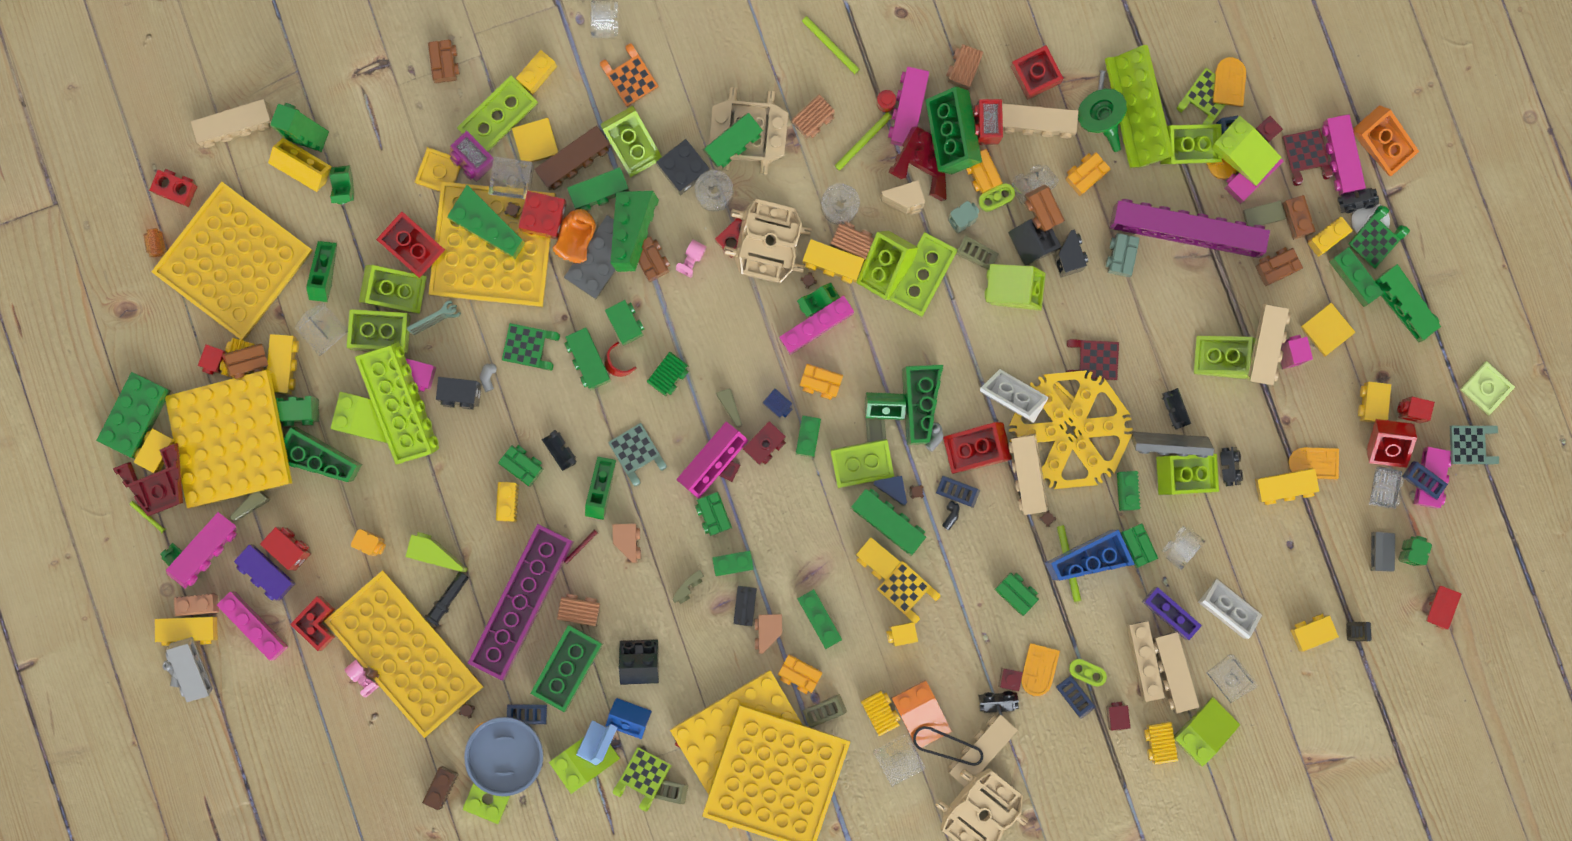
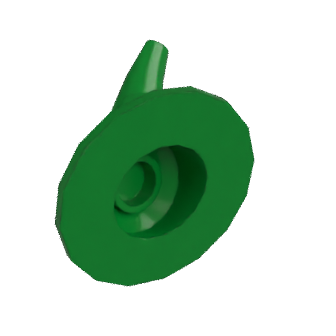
M1107 88L1097 90L1089 94L1081 102L1078 108V121L1081 127L1088 132H1102L1107 137L1113 151L1118 152L1121 150L1118 124L1124 119L1127 112V102L1124 96L1117 90Z

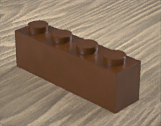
M596 125L534 170L549 191L551 189L556 190L563 184L562 181L575 177L579 169L592 165L596 157L605 156L611 146Z

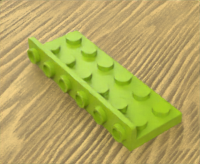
M1148 45L1139 46L1116 57L1105 58L1110 87L1120 92L1127 102V112L1119 125L1129 167L1142 168L1174 156Z
M398 341L356 356V362L395 464L420 458L439 449L438 439L433 433L431 420L427 417L425 404L420 398L418 386L413 380L411 367L407 364L405 351L400 342Z

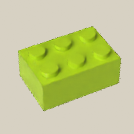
M350 309L347 348L350 350L373 351L399 341L405 354H408L410 332L407 330V327L410 326L411 316L408 313Z

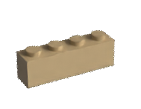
M262 99L191 121L196 142L201 147L207 148L214 146L215 142L218 141L228 142L238 135H250L251 131L257 129L259 131L269 129L272 115L268 103Z
M1002 104L1003 133L1014 134L1017 131L1028 136L1033 135V133H1039L1042 137L1060 135L1062 139H1071L1077 133L1078 110Z
M1262 304L1247 380L1273 385L1274 381H1277L1279 370L1276 369L1278 362H1281L1283 351H1280L1281 345L1285 343L1287 332H1284L1285 326L1289 324L1291 317L1288 308Z
M1036 434L1013 437L1011 439L1012 442H1009V450L1011 454H1014L1015 461H1012L1013 472H1017L1018 480H1015L1017 492L1020 491L1021 499L1018 500L1020 511L1023 510L1024 515L1047 512L1049 508Z
M1149 621L1126 625L1142 701L1147 702L1165 698Z
M1178 632L1154 637V650L1159 659L1157 661L1160 673L1163 672L1165 680H1162L1165 692L1168 691L1170 698L1167 701L1170 710H1174V713H1181L1198 708L1199 703Z
M993 715L987 721L988 727L984 731L982 729L979 730L974 736L976 740L972 745L980 748L984 755L979 765L972 766L954 760L949 764L950 770L948 773L964 787L968 784V781L960 776L961 772L965 774L962 770L966 769L972 775L982 772L1018 731L1002 715ZM965 746L961 751L963 755L959 759L976 763L980 760L981 755L978 750Z

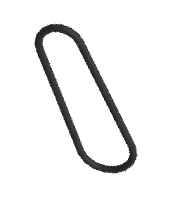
M923 726L918 728L913 735L914 745L921 751L972 766L979 765L983 760L984 755L980 748L934 728ZM923 729L931 730L978 750L981 755L980 760L976 763H971L921 748L916 742V735Z

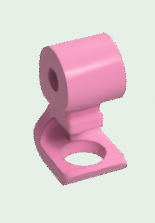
M693 239L686 250L685 255L687 257L684 264L678 263L676 271L692 278L695 261L700 262L707 246Z
M356 659L344 670L354 682L358 681L364 689L360 691V694L363 697H367L379 685L364 674L363 666Z

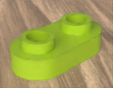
M1010 184L999 185L980 196L978 201L979 207L985 212L993 211L1011 202L1015 196V190ZM1006 191L1008 197H1003L1001 193ZM986 199H989L991 201V205H986L984 201Z
M1075 659L1069 665L1070 674L1083 682L1096 687L1102 686L1106 682V672L1098 666L1082 659ZM1077 665L1082 667L1080 672L1075 671ZM1094 673L1099 674L1098 680L1093 679Z

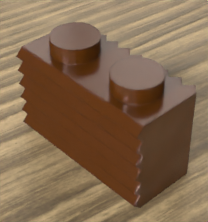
M444 766L439 767L422 803L436 810L444 808L443 805L452 790L451 787H453L455 780H457L456 777L459 776L458 773Z

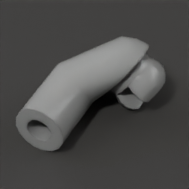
M493 363L485 364L480 374V380L485 392L494 389L490 378L497 371V368Z
M937 422L933 423L930 442L925 445L931 452L943 440L942 427Z
M166 660L163 663V669L171 674L170 686L180 687L178 679L176 680L173 676L171 662Z

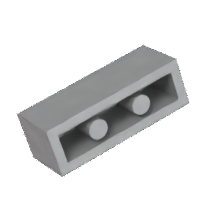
M193 637L170 643L166 649V658L172 664L173 676L176 680L178 679L180 693L185 697L186 702L209 696L213 688Z

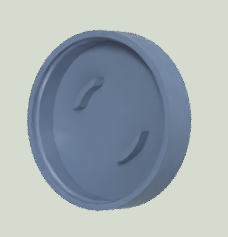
M512 717L494 718L480 725L470 736L465 748V767L474 784L484 792L496 796L515 795L527 789L538 777L544 761L543 745L536 731L524 721Z

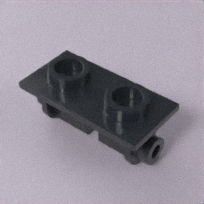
M1371 187L1359 190V198H1356L1354 192L1342 194L1341 197H1338L1340 212L1349 214L1357 209L1375 207L1379 204L1376 188L1372 189Z
M1176 388L1162 393V400H1164L1165 406L1169 411L1172 427L1174 426L1176 430L1190 425L1191 421L1179 389Z
M554 430L550 435L541 440L561 470L564 471L576 464L577 457L574 456L569 447L565 448L566 442L560 435L561 433Z
M1231 447V451L1229 448H1221V465H1229V469H1222L1223 483H1225L1226 487L1233 486V482H1235V485H1241L1243 472L1241 469L1239 470V462H1241L1240 451L1237 450V447Z
M738 586L733 624L753 626L757 588Z
M1005 691L997 694L987 692L978 695L980 712H997V706L1001 705V712L1019 709L1017 692Z

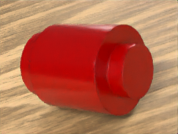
M883 90L877 97V107L882 112L892 111L896 104V95L890 90Z

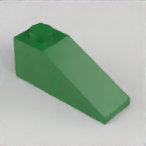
M317 242L306 285L309 300L328 302L332 287L337 243Z
M597 456L585 504L586 517L604 520L616 460Z

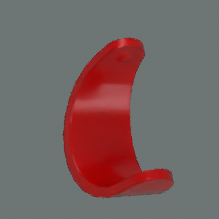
M616 342L607 351L604 357V365L606 370L613 376L623 377L635 371L637 367L621 371L612 365L610 351L620 344Z

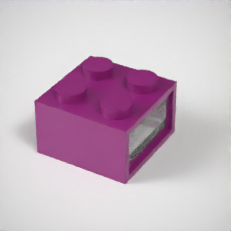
M468 131L450 145V160L454 165H460L464 169L463 173L469 180L473 179L477 182L493 167L494 158Z

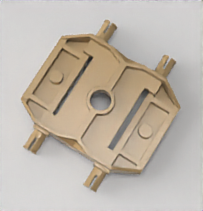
M730 87L729 99L714 105L712 108L709 144L730 127L731 112H734L733 124L745 114L750 113L763 131L760 133L762 137L753 144L750 141L745 145L747 149L740 155L735 153L730 159L760 162L759 174L763 175L765 167L764 175H768V164L785 156L788 112L775 105V91H772V98H770L771 91H767L766 103L737 101L738 88L734 87L733 95V87ZM769 115L766 152H763L766 116ZM730 163L727 165L726 171H730Z
M754 199L744 211L731 210L730 216L740 218L742 224L737 248L725 246L723 254L735 257L739 274L781 283L792 271L803 273L804 269L802 268H804V265L795 263L796 245L800 233L810 236L811 232L809 231H812V229L802 226L795 208ZM768 235L772 236L774 239V243L772 246H769L766 243V237ZM748 253H753L777 260H782L783 264L749 256Z
M990 768L976 775H972L966 769H963L962 771L965 774L961 772L960 776L967 780L968 784L950 806L941 799L938 800L940 804L937 802L935 804L944 813L940 829L954 841H1000L1004 831L1012 826L1016 820L1023 826L1028 822V819L1022 815L1023 795ZM983 788L995 799H997L1000 803H1002L1005 807H1007L1009 809L1008 812L1004 810L1001 806H999L996 802H994L991 798H989L986 794H984L980 789ZM983 810H987L988 816L984 819H980V812ZM958 816L961 817V818H962L964 821H966L969 825H971V826H972L973 828H975L978 832H980L983 836H985L986 839H984L983 837H981L978 833H976L973 829H971L969 826H967L964 822H962V821H961L959 818H957V817H958Z

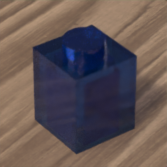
M774 389L763 401V405L779 419L782 416L786 418L793 410L791 408L792 402L777 389Z

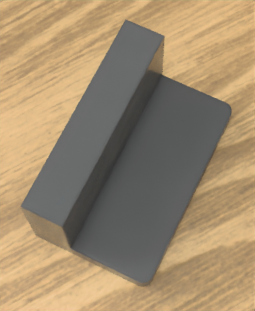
M1371 532V571H1395V533Z

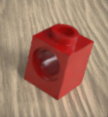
M205 344L198 366L203 368L202 372L213 375L214 372L220 374V364L223 360L222 354L228 352Z

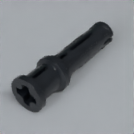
M459 571L439 601L436 600L433 603V608L428 615L425 614L424 618L438 627L440 625L439 621L445 613L449 612L448 607L469 577Z

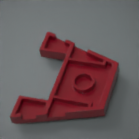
M918 126L912 127L902 145L901 153L897 154L894 166L890 167L888 173L899 179H904L907 176L908 166L911 164L932 176L929 195L939 201H945L947 199L946 175L938 171L932 134Z
M178 443L160 449L166 469L142 479H137L131 462L113 468L116 475L119 474L123 479L122 483L125 487H129L135 495L134 499L147 516L183 503Z

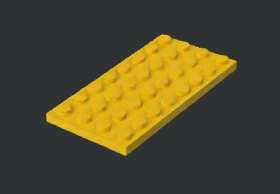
M384 570L324 621L363 668H368L369 666L378 671L380 676L378 678L375 677V682L424 738L484 687Z

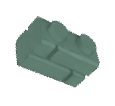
M966 201L959 208L957 207L950 212L948 221L955 232L959 234L966 227H970L976 222L980 211L975 203L971 204L969 201Z
M1117 233L1115 238H1111L1109 249H1112V254L1107 257L1105 267H1108V273L1125 277L1132 276L1139 237Z

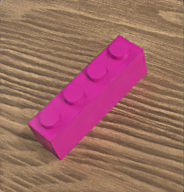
M907 67L906 72L902 71L900 83L904 84L902 90H898L896 101H899L898 109L894 108L892 119L895 120L894 127L890 126L888 138H892L890 144L902 146L911 128L918 126L930 71Z
M1350 114L1326 119L1322 125V133L1327 138L1326 151L1328 155L1330 154L1332 161L1330 162V167L1336 179L1334 180L1335 190L1341 196L1342 194L1356 193L1359 190L1366 189Z
M842 296L781 335L779 340L789 355L852 316L854 310L845 296Z
M725 422L676 480L699 499L749 440L732 425Z
M217 512L166 569L167 575L185 589L188 585L192 586L198 579L197 575L201 571L204 572L208 569L211 559L214 556L218 557L224 550L223 546L227 541L230 543L236 537V526Z
M229 592L217 604L221 611L269 661L275 660L288 648L285 642L237 592Z

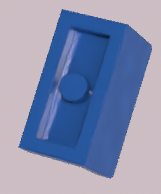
M616 698L605 726L607 727L612 724L618 727L617 731L642 739L652 711Z

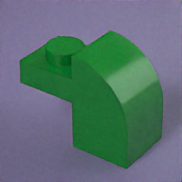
M350 165L331 167L329 174L332 186L331 203L341 205L354 201V184Z
M828 283L811 294L801 297L797 302L800 310L806 317H811L839 299L840 296L832 283Z

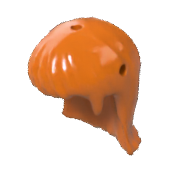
M576 209L569 212L563 218L558 233V240L553 246L555 255L563 258V260H569L574 263H581L587 260V247L596 229V223L588 211Z

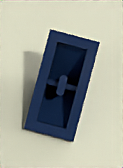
M902 476L876 480L873 483L875 487L901 505H906L907 499Z

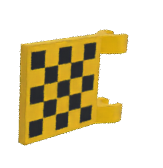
M903 561L877 588L882 595L915 624L920 618L911 609L922 596L927 593L935 601L940 598V594Z

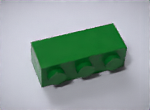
M747 113L703 148V151L716 167L721 165L724 168L732 161L730 157L735 153L740 155L747 149L745 147L746 144L750 141L753 144L762 137L760 133L763 130L750 113Z
M621 167L567 187L575 210L584 209L586 211L591 210V206L596 204L602 206L609 203V199L616 197V192H630Z
M1350 247L1329 261L1363 307L1384 293Z
M586 327L565 337L567 340L564 343L568 353L572 352L575 357L572 362L576 370L580 369L583 375L580 379L584 388L588 387L591 391L611 381Z
M814 589L797 598L825 649L842 641Z

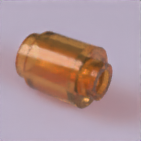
M158 228L146 230L147 233L143 234L146 253L149 254V257L165 255L164 251L166 249L163 232L158 231Z

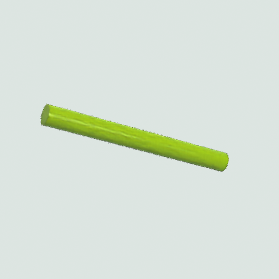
M807 16L802 20L854 74L860 70Z
M887 112L834 165L835 168L840 171L892 118L891 114Z
M1062 525L1058 526L1057 530L1062 552L1065 553L1070 548L1065 526ZM1076 577L1070 578L1069 583L1074 602L1081 601Z

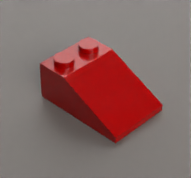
M402 211L376 239L419 278L445 251L442 246Z
M993 422L943 437L952 474L1012 460L1003 422Z

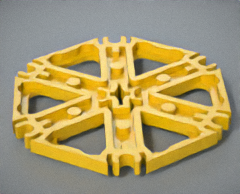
M1087 371L1044 374L1043 376L1047 381L1045 383L1043 378L1039 376L1040 386L1036 387L1031 382L1030 387L1048 397L1043 410L1052 422L1024 424L1021 420L1022 416L1014 413L1009 426H1017L1008 430V432H1015L1016 437L1036 434L1037 443L1054 441L1042 466L1043 479L1047 478L1050 481L1048 488L1053 487L1054 481H1056L1054 489L1098 485L1094 479L1095 477L1099 483H1103L1100 477L1101 474L1105 473L1110 478L1111 473L1107 470L1108 468L1113 474L1115 473L1132 434H1124V432L1133 430L1132 428H1126L1124 425L1126 421H1131L1132 419L1130 417L1123 419L1122 417L1131 414L1105 378L1101 385L1099 383L1102 376H1099L1097 381L1091 380L1093 372L1087 374V379L1084 378ZM1077 380L1080 384L1069 410L1053 389V384L1056 381ZM1100 392L1105 393L1117 409L1114 416L1086 419L1097 394ZM1066 424L1070 427H1075V429L1073 430L1074 435H1072L1071 433L1066 434ZM1117 436L1120 443L1113 458L1110 461H1105L1089 438ZM1072 450L1088 471V476L1084 479L1064 480L1062 478V471Z

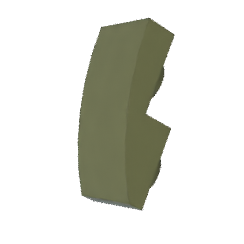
M701 570L691 575L680 586L673 598L674 603L679 602L682 604L690 599L688 595L691 594L688 586L695 587L703 582L701 578L704 575Z

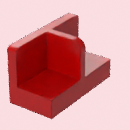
M1439 586L1433 602H1429L1431 608L1426 621L1437 625L1436 627L1449 630L1462 593Z

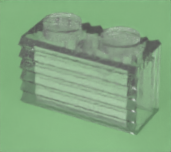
M1384 467L1375 468L1369 505L1391 510L1399 506L1401 501V495H1398L1399 487H1402L1404 484L1402 471Z

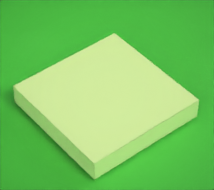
M1486 361L1459 390L1483 412L1490 415L1515 386Z

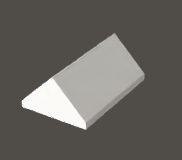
M1001 369L980 388L984 395L1034 423L1048 400L1046 395Z
M1217 579L1198 601L1199 604L1243 639L1251 637L1262 617V614Z

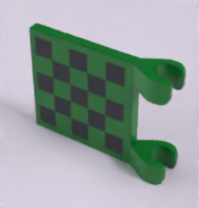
M1382 205L1377 207L1373 216L1348 243L1374 269L1397 243L1410 232V229L1403 225H1400L1395 233L1385 226L1380 220L1389 213V209Z
M510 323L502 361L552 371L554 364L541 360L545 338L559 341L560 334L554 331Z

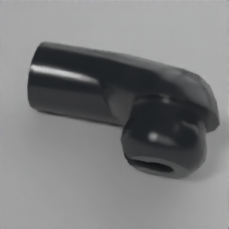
M950 501L946 506V509L951 512L942 526L947 530L953 527L959 517L960 506L954 501Z

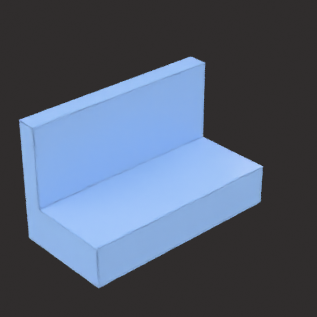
M592 720L576 755L594 765H598L603 761L618 727L612 724L604 727Z

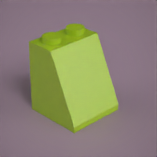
M990 264V269L987 271L988 287L985 289L984 294L986 302L997 306L1042 311L1046 273L1034 266Z

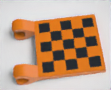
M631 43L626 45L625 48L632 59L612 70L607 60L600 62L601 68L626 107L659 87Z

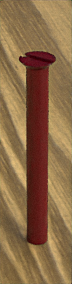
M594 529L564 562L568 564L599 533Z

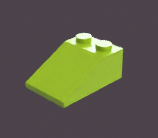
M634 106L600 124L630 178L662 158Z
M1241 116L1231 124L1214 143L1212 148L1216 154L1255 186L1260 183L1282 158L1261 134Z
M1221 124L1167 126L1174 156L1161 160L1160 165L1222 162V158L1212 150L1214 143L1222 136Z
M889 230L877 232L856 283L879 297L888 300L912 265L918 247Z
M365 265L359 302L420 314L427 276L422 275L419 278L413 273L375 265Z
M1197 336L1194 374L1247 379L1255 338Z
M340 392L330 429L387 443L371 399Z
M1217 454L1206 458L1197 457L1196 455L1156 457L1158 495L1219 492Z
M420 532L417 535H411L405 557L460 572H467L468 568L436 540H432V535Z
M1212 697L1174 735V739L1199 766L1203 767L1221 749L1240 724Z
M583 738L552 759L549 764L572 794L621 759L611 744L603 761L598 765H594L576 755Z

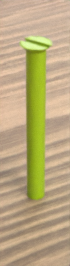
M130 502L129 505L155 526L161 534L165 532L166 528H163L151 516H147L143 509L135 502Z

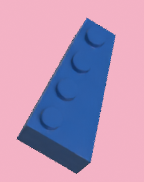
M1109 530L1045 562L1052 580L1057 581L1135 565L1119 530Z

